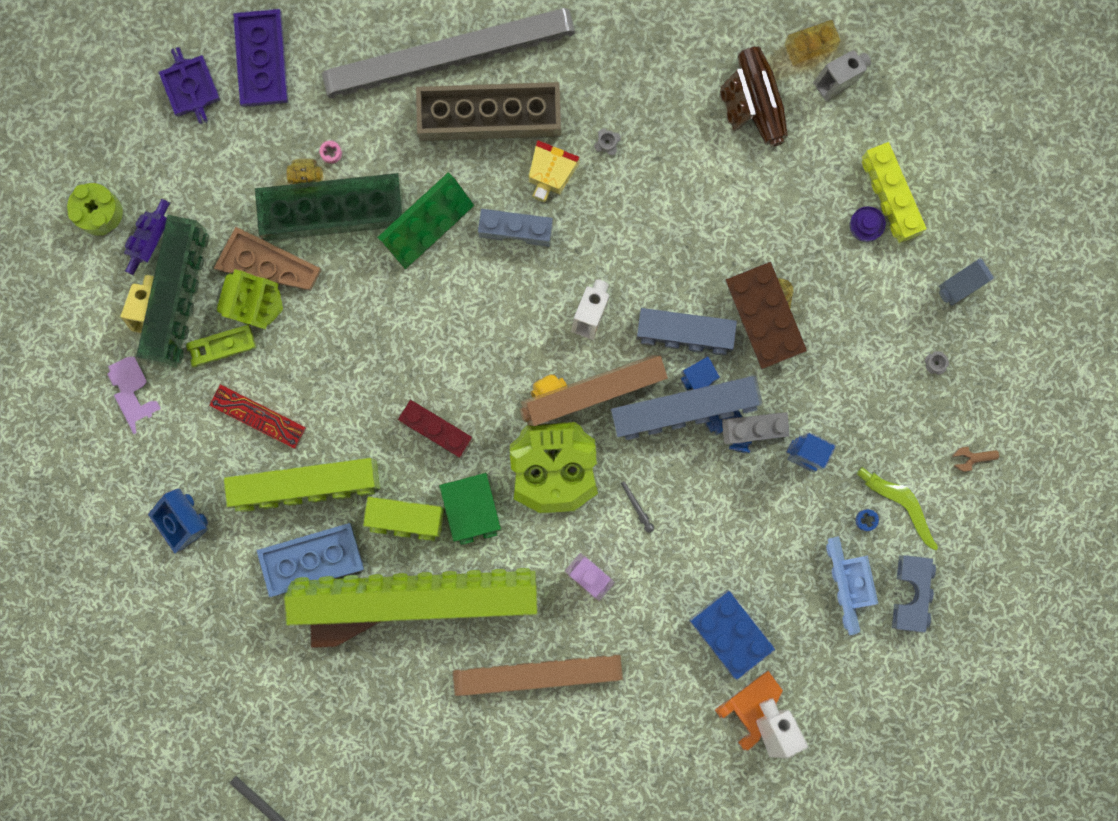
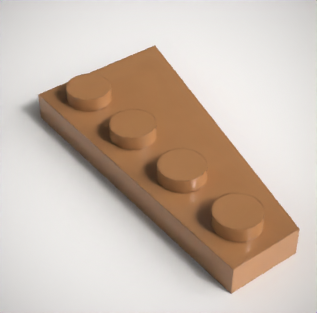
M235 227L213 268L216 271L233 274L234 269L241 270L281 285L308 291L312 290L322 271L321 268L238 227Z

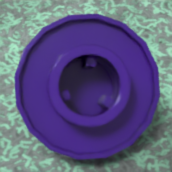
M861 207L855 211L850 219V231L859 241H875L885 231V217L875 207Z

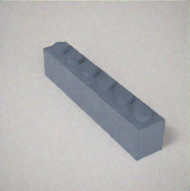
M755 375L612 408L611 411L617 437L625 436V440L640 437L639 432L648 431V434L652 435L663 432L662 427L671 425L672 430L686 427L685 422L695 420V424L709 422V416L718 415L719 419L734 416L733 411L742 409L743 414L758 411L757 406L762 405L763 402L757 376Z

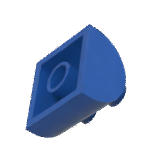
M180 488L164 494L148 513V516L174 554L189 546L208 530L206 527L208 525L206 517L201 513L197 514L193 508V498L189 494L184 495Z

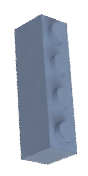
M641 308L636 340H641V344L655 346V342L665 343V347L671 349H679V345L688 346L689 351L703 352V349H711L713 354L727 355V352H732L734 348L737 321Z

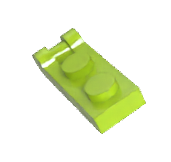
M244 325L185 344L187 352H190L192 357L190 360L192 368L257 349L250 325ZM205 347L206 354L201 356L199 349Z

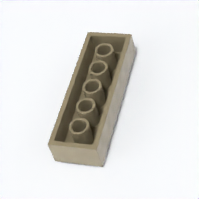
M559 82L416 87L417 135L419 141L561 137Z

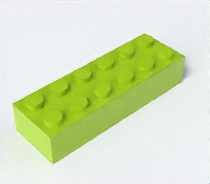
M373 458L224 477L227 507L235 508V512L240 511V513L255 511L254 506L264 509L279 508L278 503L283 502L284 505L288 506L302 505L305 499L312 503L327 501V496H332L333 499L336 498L338 500L351 498L350 493H357L360 496L375 495V490L380 489L377 461Z

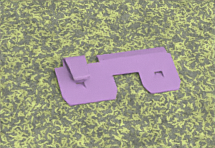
M126 357L108 366L110 372L107 375L112 385H118L121 391L115 394L114 397L133 434H135V421L146 416L150 418L152 413L161 408L157 401H150L140 406L134 391L142 388L147 380L135 357Z

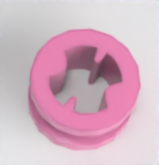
M326 141L321 145L319 153L326 163L334 164L341 159L342 151L336 142ZM328 147H331L332 150L337 149V152H334L335 156L332 158L330 155L325 156Z

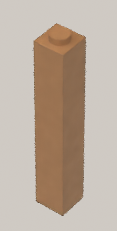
M652 355L521 401V417L528 425L536 426L668 379L661 355Z

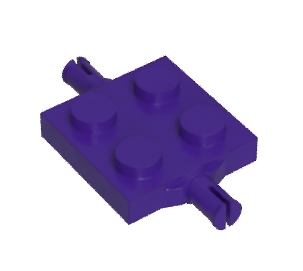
M176 47V51L173 48L171 53L175 63L158 73L176 117L195 112L199 124L207 123L208 119L204 108L221 99L203 55L193 59H184L180 47Z
M161 199L153 213L145 211L137 219V228L133 236L131 235L125 243L126 250L124 254L131 258L124 270L125 272L134 276L140 263H148L170 220L164 216L171 204L168 201Z

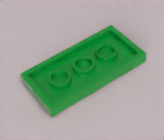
M447 172L377 238L406 270L475 205L456 179Z

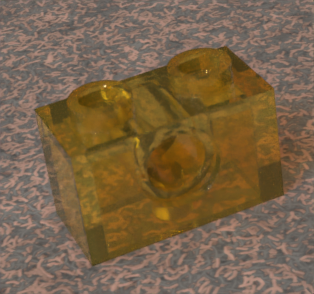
M829 20L788 35L784 45L792 65L836 50L841 40L833 20Z

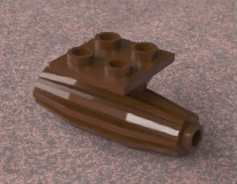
M753 46L738 53L739 69L720 87V97L725 102L727 120L732 124L733 131L739 130L752 118L765 144L776 147L785 143L784 139L788 136L785 110L774 73L761 47Z

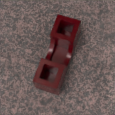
M411 399L398 418L399 422L433 441L461 460L474 440L469 434Z

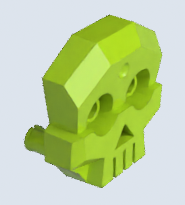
M576 422L539 424L536 426L526 425L521 430L519 437L510 444L511 470L515 472L513 499L538 513L575 511L598 494L593 467L597 464L595 439L585 433L583 428ZM550 449H557L554 454L549 451ZM571 466L577 468L573 473L568 471V468ZM533 469H539L540 473L538 475H534L531 471Z

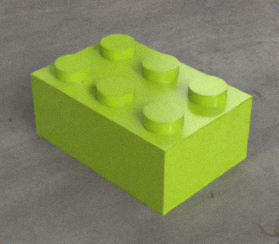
M368 497L363 526L370 527L369 532L387 534V530H393L395 536L411 538V533L418 534V539L435 541V536L441 537L445 508Z

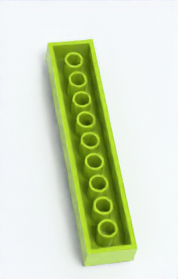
M518 568L516 571L506 572L505 569H494L486 573H481L480 570H470L462 574H457L455 571H445L439 575H432L431 572H421L416 576L397 573L392 577L372 574L368 578L348 575L344 579L324 576L320 577L319 580L299 577L291 581L284 596L286 625L537 614L535 570L530 571L529 568Z

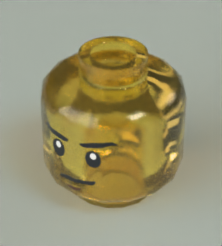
M312 158L294 159L291 165H287L288 184H292L296 190H313L318 186V182L323 180V169L318 167L317 162Z

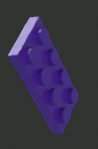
M272 9L233 13L241 107L289 103L281 10Z

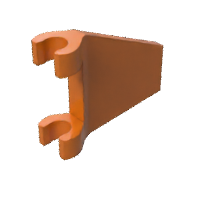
M769 671L763 673L715 709L720 718H725L734 711L750 733L738 742L742 749L746 751L752 748L761 738L757 720L764 717V713L760 703L773 698L775 704H777L783 691Z

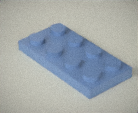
M352 523L257 550L269 597L286 593L291 581L299 577H307L309 580H319L320 577L324 576L338 578L365 570Z

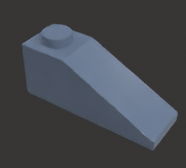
M979 258L940 284L939 294L945 303L949 302L952 306L993 280L994 277L983 260Z

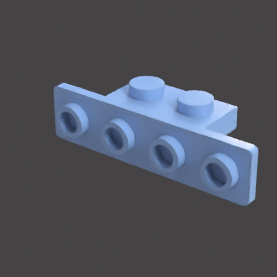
M837 536L828 539L826 549L828 556L833 561L832 576L839 588L837 598L844 610V628L848 630L849 635H855L860 632L855 608L879 603L868 555L844 560L840 538Z

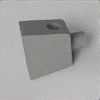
M852 50L828 63L814 80L813 84L824 100L828 101L856 83L866 72L867 67L871 65V59L866 53L858 55L856 51Z

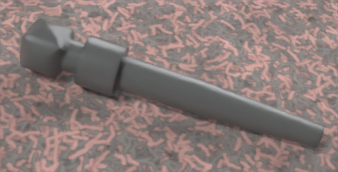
M625 481L621 482L624 491L639 516V521L645 525V531L647 533L653 532L655 528L649 522L650 518L647 513H644Z

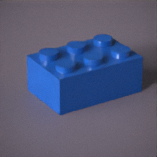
M729 590L724 591L689 619L693 627L736 680L776 650Z

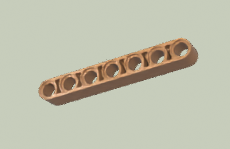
M620 654L607 657L595 656L587 659L574 658L565 659V661H543L534 664L522 663L514 666L502 665L492 666V668H470L462 671L453 670L455 696L623 680Z

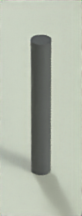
M237 776L230 781V784L271 821H286Z

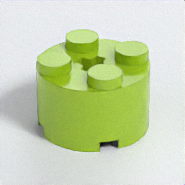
M86 183L77 185L68 199L67 211L69 219L76 226L91 235L101 236L108 234L121 222L123 208L119 199L101 184Z

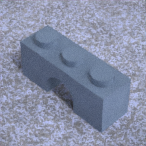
M481 209L478 234L479 238L501 241L505 238L525 241L526 244L550 247L553 218Z
M899 555L897 580L911 583L914 587L915 595L908 604H894L892 628L926 633V628L930 627L931 614L928 613L929 603L933 601V589L930 587L931 579H934L936 574V565L933 564V559Z

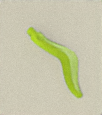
M861 467L856 474L866 481L865 485L878 494L905 507L923 542L931 549L937 550L938 545L929 531L920 504L913 492L908 487L888 482L874 472L871 474Z

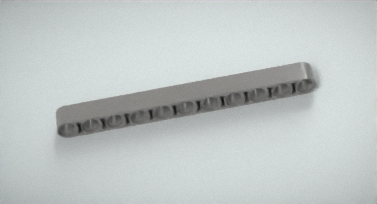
M563 8L331 68L322 73L327 97L335 98V95L339 94L344 96L356 93L358 89L365 88L367 90L379 87L381 83L387 82L391 84L402 81L403 78L408 76L414 78L425 75L426 72L431 70L437 72L448 69V66L451 65L460 66L471 63V60L487 59L494 57V54L497 53L502 55L517 51L516 48L523 47L525 49L537 46L539 42L546 41L548 43L560 40L562 36L569 35L571 37L576 32L570 10Z

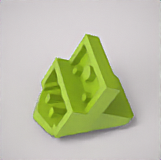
M234 269L233 274H228L225 277L217 305V312L221 313L223 317L266 329L267 325H270L283 311L281 294L278 289L279 284Z

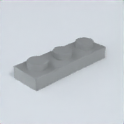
M788 412L722 419L724 444L789 437Z

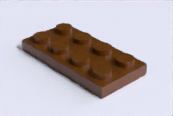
M771 261L725 280L761 370L807 352Z

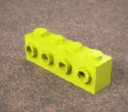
M886 142L867 150L862 156V165L865 172L870 175L874 193L879 196L881 210L889 219L892 235L894 238H897L899 243L921 235L927 228L890 143Z

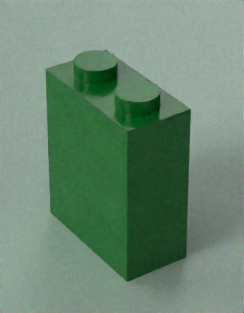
M487 473L439 485L453 542L459 541L460 545L474 542L473 537L483 535L484 539L498 536L497 531L502 530Z

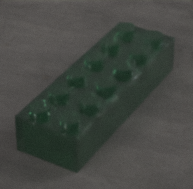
M398 173L255 188L258 233L264 241L385 229L404 213L402 182Z
M172 215L167 216L136 354L137 358L145 362L177 368L178 363H181L183 360L184 350L181 349V346L189 333V327L186 324L188 317L192 316L194 310V303L191 302L193 293L196 294L199 288V280L196 278L198 270L201 271L204 265L203 247H207L209 242L207 230L197 220Z

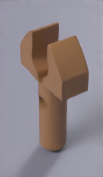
M961 447L952 455V457L963 455L969 458L965 464L954 465L955 468L963 472L972 471L974 463L999 459V452L997 450L972 453L969 451V447Z

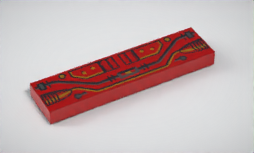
M221 384L209 405L296 449L306 430V427Z

